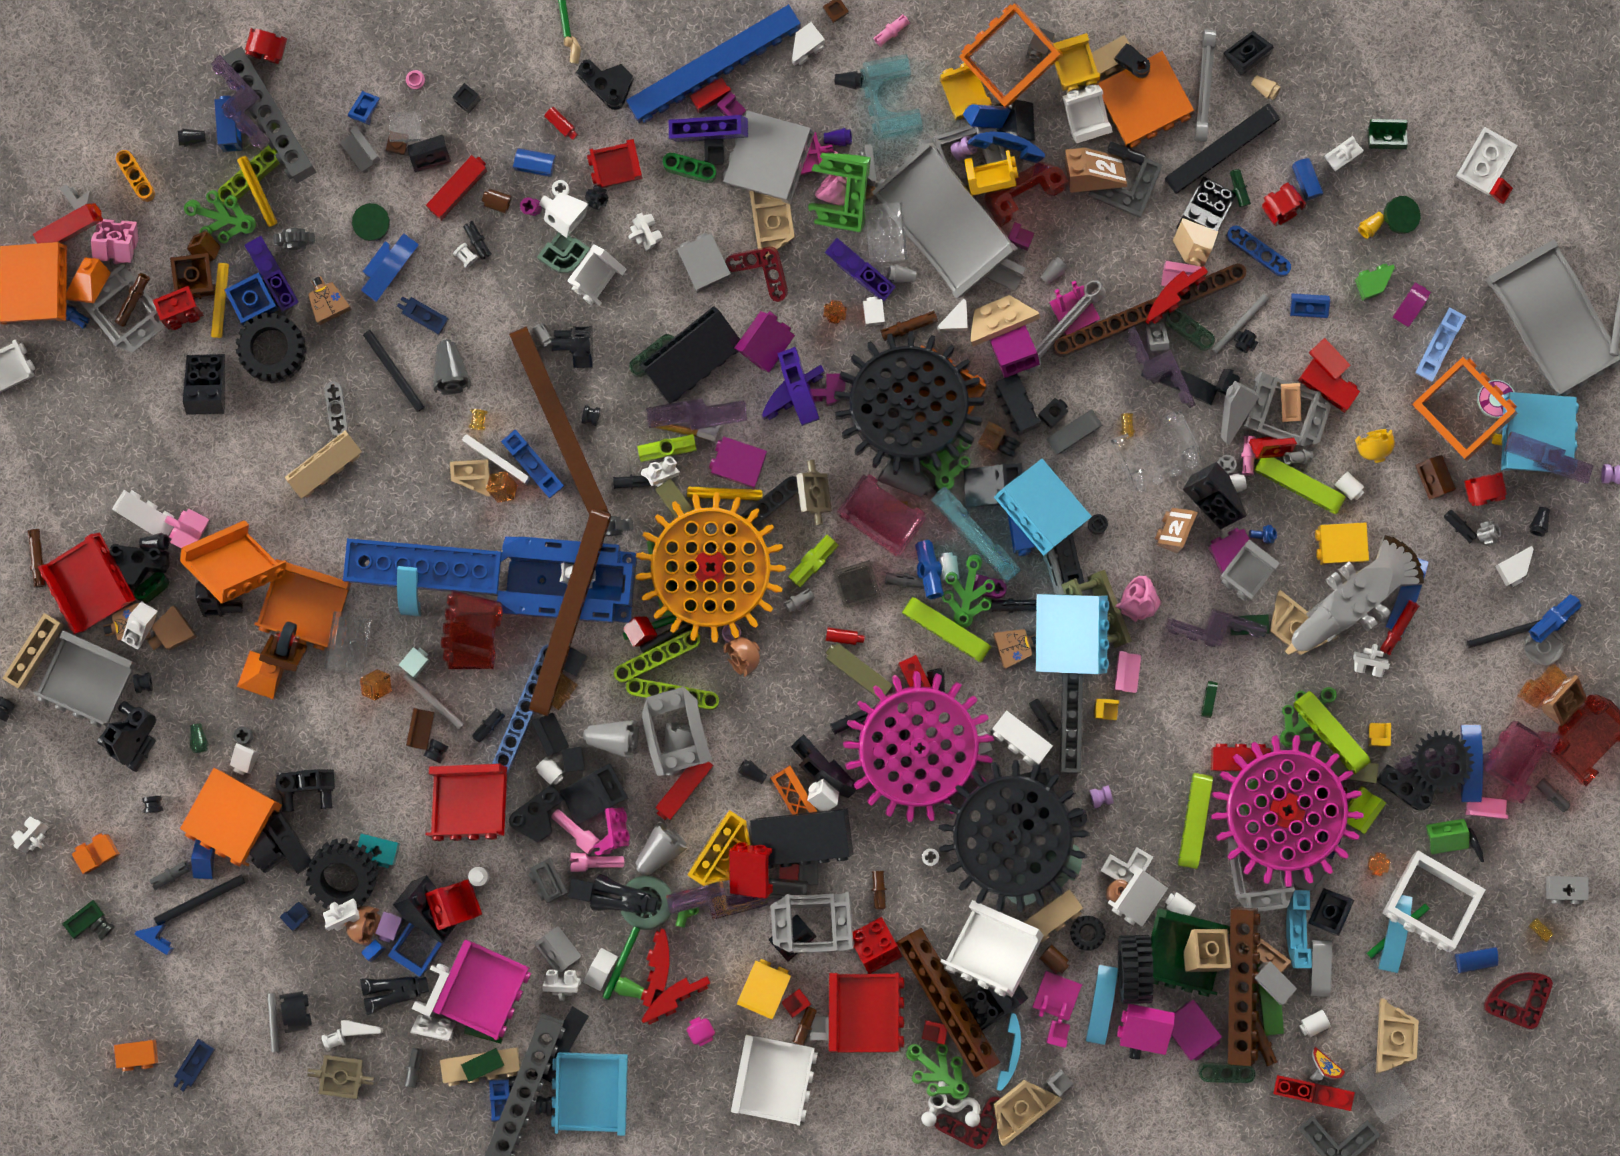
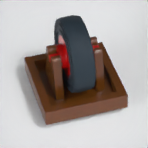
M286 622L282 631L277 630L275 635L271 634L260 654L259 661L296 672L308 647L299 643L300 637L295 636L297 625Z

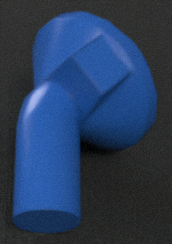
M1272 525L1263 526V531L1250 530L1249 538L1263 539L1264 543L1272 544L1277 538V531Z

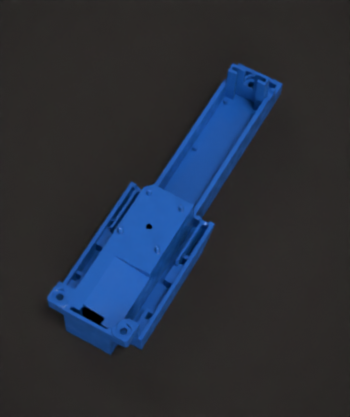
M505 537L502 546L503 552L347 538L343 581L361 583L362 585L397 587L398 566L413 567L418 570L417 589L498 596V614L557 618L567 588V584L560 582L562 574L561 563L574 565L581 542L533 537ZM603 543L595 568L596 578L592 583V588L588 590L579 618L580 621L603 623L630 622L637 565L635 552H623L620 550V545ZM509 558L511 561L509 562L507 590L498 591L501 562ZM627 558H631L630 563L626 562ZM366 561H370L368 566L365 565ZM623 578H625L624 593H622ZM623 612L626 613V617L624 618L621 617V614Z

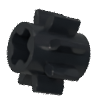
M594 185L593 189H588L585 195L588 206L596 210H600V206H606L609 198L606 194L607 190Z
M1247 329L1244 332L1239 331L1234 338V341L1237 342L1235 347L1244 353H1248L1249 350L1253 352L1259 343L1255 341L1257 338L1256 334Z

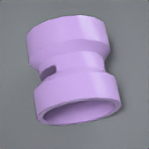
M966 136L961 139V142L958 141L951 145V152L958 161H962L967 155H973L977 152V147L968 145V141L972 137Z
M1604 464L1601 475L1602 483L1614 482L1615 484H1620V465L1612 467L1609 464Z
M735 624L736 627H737V629H738V631H739V638H740V637H741V629H740V627H739L737 624ZM729 625L724 626L722 629V637L726 642L734 639Z
M1109 785L1102 787L1101 790H1090L1094 809L1101 807L1103 803L1106 805L1113 804Z

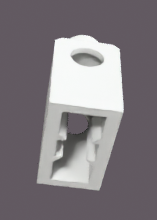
M559 193L554 200L543 196L539 203V206L546 209L545 222L566 238L584 219L588 208L586 202L564 193Z

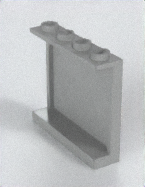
M747 111L744 117L748 118V137L735 138L736 145L734 151H731L729 155L730 163L728 169L724 170L723 182L728 187L731 185L775 197L781 199L784 203L791 204L815 133L809 127Z
M62 631L60 635L62 640L38 691H34L33 694L39 696L37 700L48 704L49 701L55 703V708L66 712V709L73 711L72 715L83 720L84 717L91 719L90 723L97 727H101V725L107 726L136 663Z

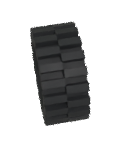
M263 313L262 317L257 315L252 317L253 321L251 323L247 321L244 324L246 328L244 330L240 329L238 333L240 339H236V344L238 345L236 354L239 356L240 364L243 365V368L251 376L263 382L275 383L277 380L283 382L286 381V377H293V372L301 369L300 364L301 362L304 363V353H306L305 339L299 328L283 315L281 317L277 313H272V315ZM268 330L282 332L288 341V351L285 357L280 362L272 365L258 362L253 354V345L256 338Z
M342 838L340 843H338V839L332 840L330 845L326 842L322 848L316 851L306 871V876H308L306 886H310L308 890L310 895L315 893L314 900L316 903L320 900L324 902L323 908L327 909L328 905L330 906L333 902L341 905L351 899L356 901L358 908L359 905L362 906L369 899L378 880V870H375L378 864L376 860L371 861L374 855L371 851L369 853L365 852L366 846H356L358 841L353 840L349 844L347 843L348 839ZM333 863L346 864L356 872L359 884L353 890L338 891L327 883L324 876V868Z
M1121 935L1118 938V977L1122 1004L1152 1003L1153 956L1149 935Z

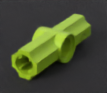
M693 434L637 446L640 462L697 451ZM664 444L672 446V450L669 453L662 451Z
M826 534L815 548L809 550L801 559V563L790 573L788 578L801 588L813 573L818 572L819 568L825 564V560L839 545Z

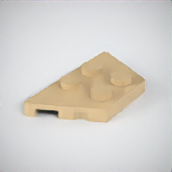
M749 190L758 249L774 247L779 250L795 239L790 204L784 203L781 199ZM769 251L766 254V258L771 255Z
M1010 295L974 310L971 344L974 347L1040 319L1039 312Z
M1279 590L1276 596L1270 632L1289 646L1294 632L1309 618L1306 614L1308 611ZM1325 640L1324 642H1322V643L1319 644L1318 646L1323 645L1324 643L1328 642V640ZM1298 651L1296 653L1302 655L1308 651Z
M1383 998L1379 1002L1376 1073L1390 1070L1417 1059L1419 1020L1405 1014L1400 1008H1395Z
M1026 1080L1019 1083L994 1104L1001 1145L1005 1146L1062 1099L1058 1095Z

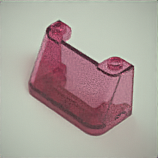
M863 474L838 509L837 515L891 554L900 558L926 521L925 513L917 507L915 509L907 507L880 488L875 477L870 474L868 476Z

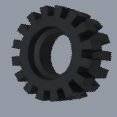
M1082 916L1076 919L1071 926V940L1079 949L1094 950L1102 945L1106 936V930L1098 918ZM1086 925L1092 926L1095 930V937L1090 941L1084 940L1080 935L1081 929Z

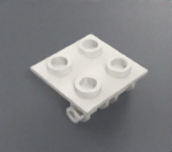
M418 1015L410 1033L449 1041L453 1037V1029L456 1023L448 1019H435L426 1015Z

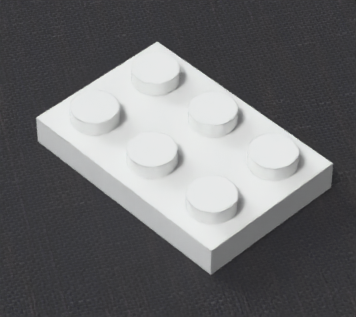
M1484 127L1455 177L1489 195L1518 145Z

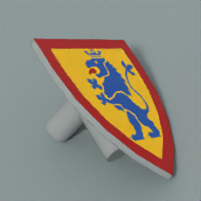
M1313 1048L1312 1057L1318 1069L1310 1077L1311 1080L1317 1082L1324 1077L1333 1080L1341 1079L1345 1071L1318 1048Z

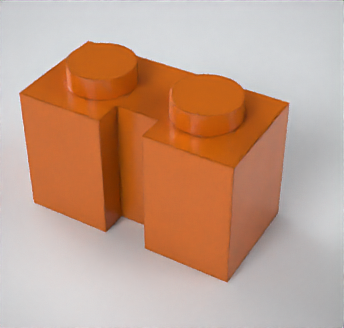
M102 833L94 836L92 843L88 845L83 843L75 848L76 851L72 853L82 874H87L120 855L109 834L103 835Z
M156 1040L114 1045L116 1068H122V1072L134 1070V1066L140 1065L142 1069L153 1068V1064L158 1063Z

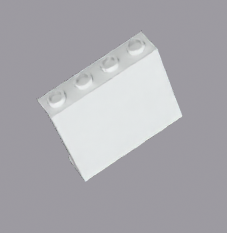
M972 900L969 906L972 912L947 960L941 959L940 962L949 973L955 974L957 972L962 974L961 977L969 982L973 979L978 982L979 986L985 989L989 987L995 989L994 992L1000 996L1005 997V995L1012 997L1044 935L1033 926Z
M746 1034L731 1112L800 1126V1122L805 1121L807 1111L803 1110L804 1102L808 1103L810 1091H807V1085L812 1083L814 1072L810 1070L811 1064H816L818 1053L814 1052L815 1048Z

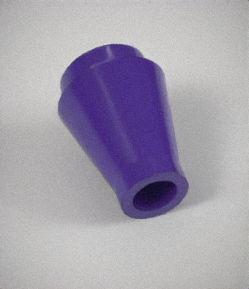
M842 128L824 133V144L846 147L851 145V129Z

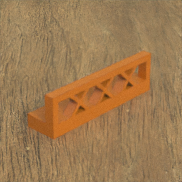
M791 766L770 777L791 814H797L799 807L807 809L809 813L817 812L815 806L807 800L808 795ZM785 773L790 780L788 788L779 786L776 781L778 777ZM791 783H792L793 787L795 788V790L790 789ZM782 789L787 790L786 796H785L784 792L782 791ZM789 791L796 792L799 795L798 804L789 803L787 799ZM801 800L805 806L800 805ZM792 806H796V807H797V808H796V812L794 811V809L792 808Z

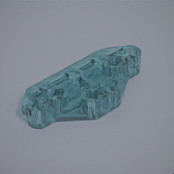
M943 487L930 499L961 538L1003 581L1008 583L1021 571L1020 567L997 543L995 544L968 515L967 509L946 487Z

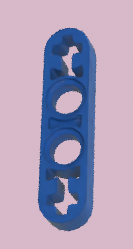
M1232 226L1228 230L1227 239L1230 243L1274 274L1284 277L1290 272L1291 264L1286 258L1242 227ZM1231 231H1239V236L1241 238H1244V235L1247 236L1242 245L1239 244L1241 242V239H1239L1238 237H1236L1235 239L1232 238L1233 234L1231 233ZM1248 241L1255 242L1256 249L1253 251L1248 250L1246 243ZM1269 252L1272 255L1271 261H1263L1261 258L1262 253ZM1276 257L1278 258L1276 262L1279 265L1286 264L1285 269L1287 271L1283 270L1280 272L1278 270L1279 266L1276 264L1273 267L1271 266Z

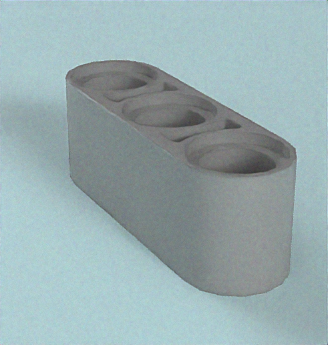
M1311 940L1312 969H1310L1309 987L1311 988H1309V995L1330 997L1332 941Z

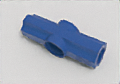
M930 540L917 542L915 544L919 561L917 574L919 578L923 579L926 598H940L944 595L940 580L942 566L939 561H936L933 543Z
M1570 594L1556 607L1553 606L1542 617L1543 619L1529 630L1531 637L1536 642L1541 643L1554 631H1558L1581 608L1580 600Z

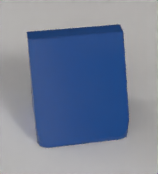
M374 939L361 953L368 961L373 962L386 948Z

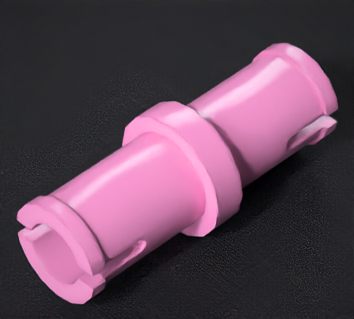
M902 14L893 23H888L885 26L886 28L873 39L879 47H882L892 37L898 36V32L909 25L910 22Z
M1244 436L1243 453H1241V458H1243L1242 474L1245 476L1254 475V459H1256V456L1249 441L1256 438L1255 436Z

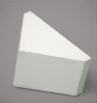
M965 299L938 325V331H967V305Z
M601 948L592 962L583 983L601 991L618 956Z

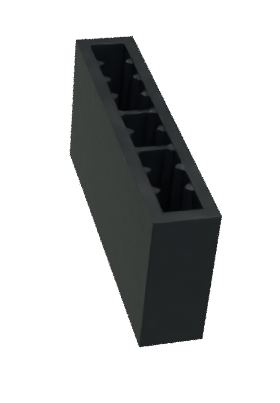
M713 306L639 364V366L663 398L671 404L679 400L684 392L693 389L698 381L708 377L716 367L722 366L731 355L737 354L738 351L734 348L740 341V338L722 313Z
M848 808L750 820L753 846L765 845L767 848H772V853L768 857V869L774 868L773 865L778 864L781 867H790L792 863L799 862V865H809L811 861L818 860V863L830 862L829 859L837 858V861L849 860L848 857L854 855Z

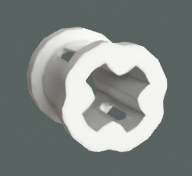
M463 243L453 252V255L458 256L464 263V267L468 268L478 259V256L474 255L467 248L468 245L466 243Z
M337 1029V1032L327 1036L322 1035L326 1051H330L331 1048L339 1045H346L341 1029Z

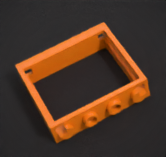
M1015 3L1013 5L1010 4L1007 8L1005 7L1002 11L1004 14L1000 18H994L988 24L990 27L985 32L983 30L975 36L976 41L971 45L967 44L959 56L1004 107H1009L1063 56L1050 39L1021 7ZM1017 13L1050 49L1051 53L1005 96L970 57Z
M1462 357L1412 405L1468 461L1518 413L1515 410L1517 406L1510 399L1506 401L1502 397L1504 394L1497 385L1492 387L1488 383L1491 379L1484 372L1479 373L1475 369L1477 365L1470 358L1466 360ZM1463 366L1507 410L1501 418L1467 449L1423 405Z

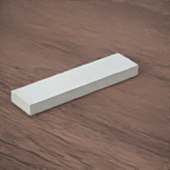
M469 435L463 437L462 441L527 485L530 480L529 476Z

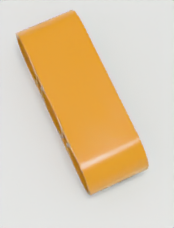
M119 151L116 155V162L136 195L144 202L152 201L155 197V190L137 160L129 151ZM129 156L130 161L127 164H122V159ZM139 172V178L132 180V174ZM144 188H149V194L146 196H142V190Z

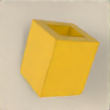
M1095 699L1094 719L1117 720L1119 700Z
M1370 723L1368 746H1391V723Z

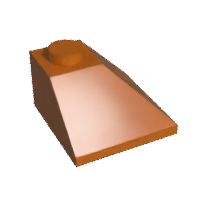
M84 258L66 292V300L94 303L111 274L100 259Z
M250 651L237 687L274 699L284 668L259 661L260 654Z

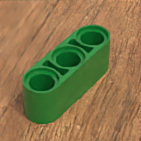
M667 153L663 157L664 169L669 173L704 183H712L716 179V168L711 163L676 153ZM669 159L677 161L673 167H669L666 163ZM692 164L695 166V169L692 172H687L685 166ZM710 169L713 171V175L705 177L703 172Z

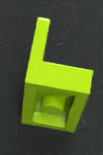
M1361 786L1358 791H1361L1362 795L1352 798L1348 804V811H1358L1363 813L1364 816L1360 819L1347 818V824L1365 834L1386 802Z

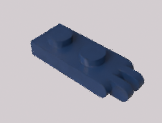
M402 296L400 300L406 303V306L398 303L397 307L403 310L401 314L440 335L449 319L412 297L408 300Z
M198 1039L175 1075L177 1080L174 1086L177 1088L182 1081L184 1084L180 1090L183 1092L187 1086L192 1087L215 1051V1048Z

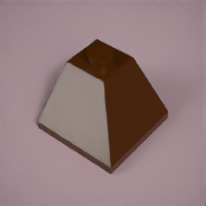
M209 253L170 258L174 291L186 286L190 287L192 294L213 291Z

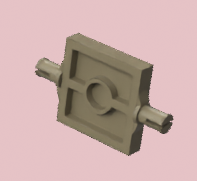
M808 460V472L796 474L801 512L814 514L815 526L823 525L822 513L832 511L828 477L826 473L816 471L815 460Z
M324 1055L321 1069L309 1068L308 1072L312 1073H307V1077L319 1078L318 1094L358 1099L359 1088L362 1084L372 1086L374 1082H371L374 1081V1077L363 1076V1060Z

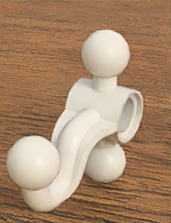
M943 1081L938 1083L939 1087L948 1086ZM945 1094L934 1097L930 1096L928 1101L930 1109L922 1115V1123L928 1127L933 1126L937 1121V1112L945 1109L955 1113L961 1111L967 1105H971L973 1110L966 1114L965 1122L968 1126L975 1127L980 1123V1105L977 1100L971 1097L964 1098L956 1105H952L947 1102ZM938 1097L942 1100L943 1104L936 1106L932 1099Z

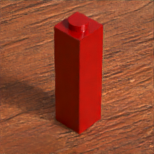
M471 155L426 204L427 209L442 221L487 172L486 163L480 157L475 158Z
M96 203L85 204L33 233L37 244L53 242L62 244L104 221L101 216V210Z
M706 762L686 768L655 807L658 810L656 814L664 820L667 818L672 820L714 765Z

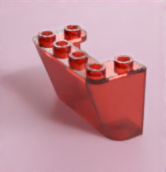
M1041 161L1019 173V178H1015L1016 186L987 192L984 200L997 224L1002 227L1009 223L1013 213L1019 210L1013 198L1039 183L1044 192L1049 196H1056L1065 191L1069 181L1061 168Z
M452 590L451 594L447 595V605L449 608L445 609V619L447 622L443 623V634L445 635L441 637V648H444L443 661L447 662L448 669H494L496 658L494 636L496 625L501 627L503 615L501 602Z
M1596 694L1589 695L1584 704L1562 727L1559 725L1558 731L1545 740L1544 749L1581 785L1587 786L1599 774L1592 767L1616 742H1620V709L1610 699Z

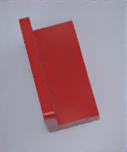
M721 77L689 97L697 111L701 113L720 102L731 89Z
M1326 338L1309 351V354L1334 380L1351 366Z
M1264 437L1250 439L1249 444L1256 458L1261 459L1289 456L1285 455V453L1293 452L1297 442L1295 438L1276 439Z

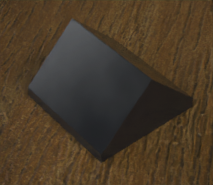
M1252 31L1223 54L1239 75L1242 76L1269 56L1274 47L1267 40Z
M1016 99L1008 107L1011 111L1003 127L996 128L997 132H1005L1022 137L1028 141H1035L1033 103ZM1001 103L995 104V106H1003Z
M1323 888L1308 924L1339 936L1355 900Z

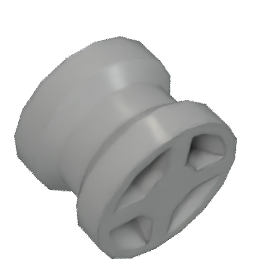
M1223 455L1217 461L1228 475L1236 469V460L1231 455Z

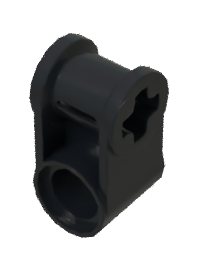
M1127 43L1114 57V60L1120 66L1138 78H1144L1150 72L1149 60ZM1138 65H1139L1140 67H1141L1142 65H1145V70H1144V69L1138 70Z

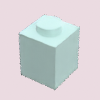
M413 647L399 666L416 678L430 661L426 658L429 654L421 648L417 650Z

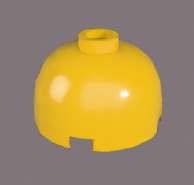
M1386 429L1368 432L1366 438L1361 439L1358 436L1355 439L1359 454L1367 460H1374L1375 463L1385 461V457L1392 453L1395 446L1392 430H1389V433H1387Z

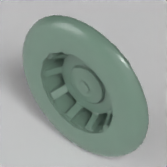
M645 875L636 877L625 885L644 891V887H649V891L644 892L651 894V897L657 898L659 895L661 897V901H658V904H661L660 910L657 909V914L652 916L651 912H647L646 914H649V918H644V913L638 916L636 913L621 911L622 916L630 925L642 930H651L667 921L673 909V896L665 882L657 877ZM652 889L656 890L657 893H652Z

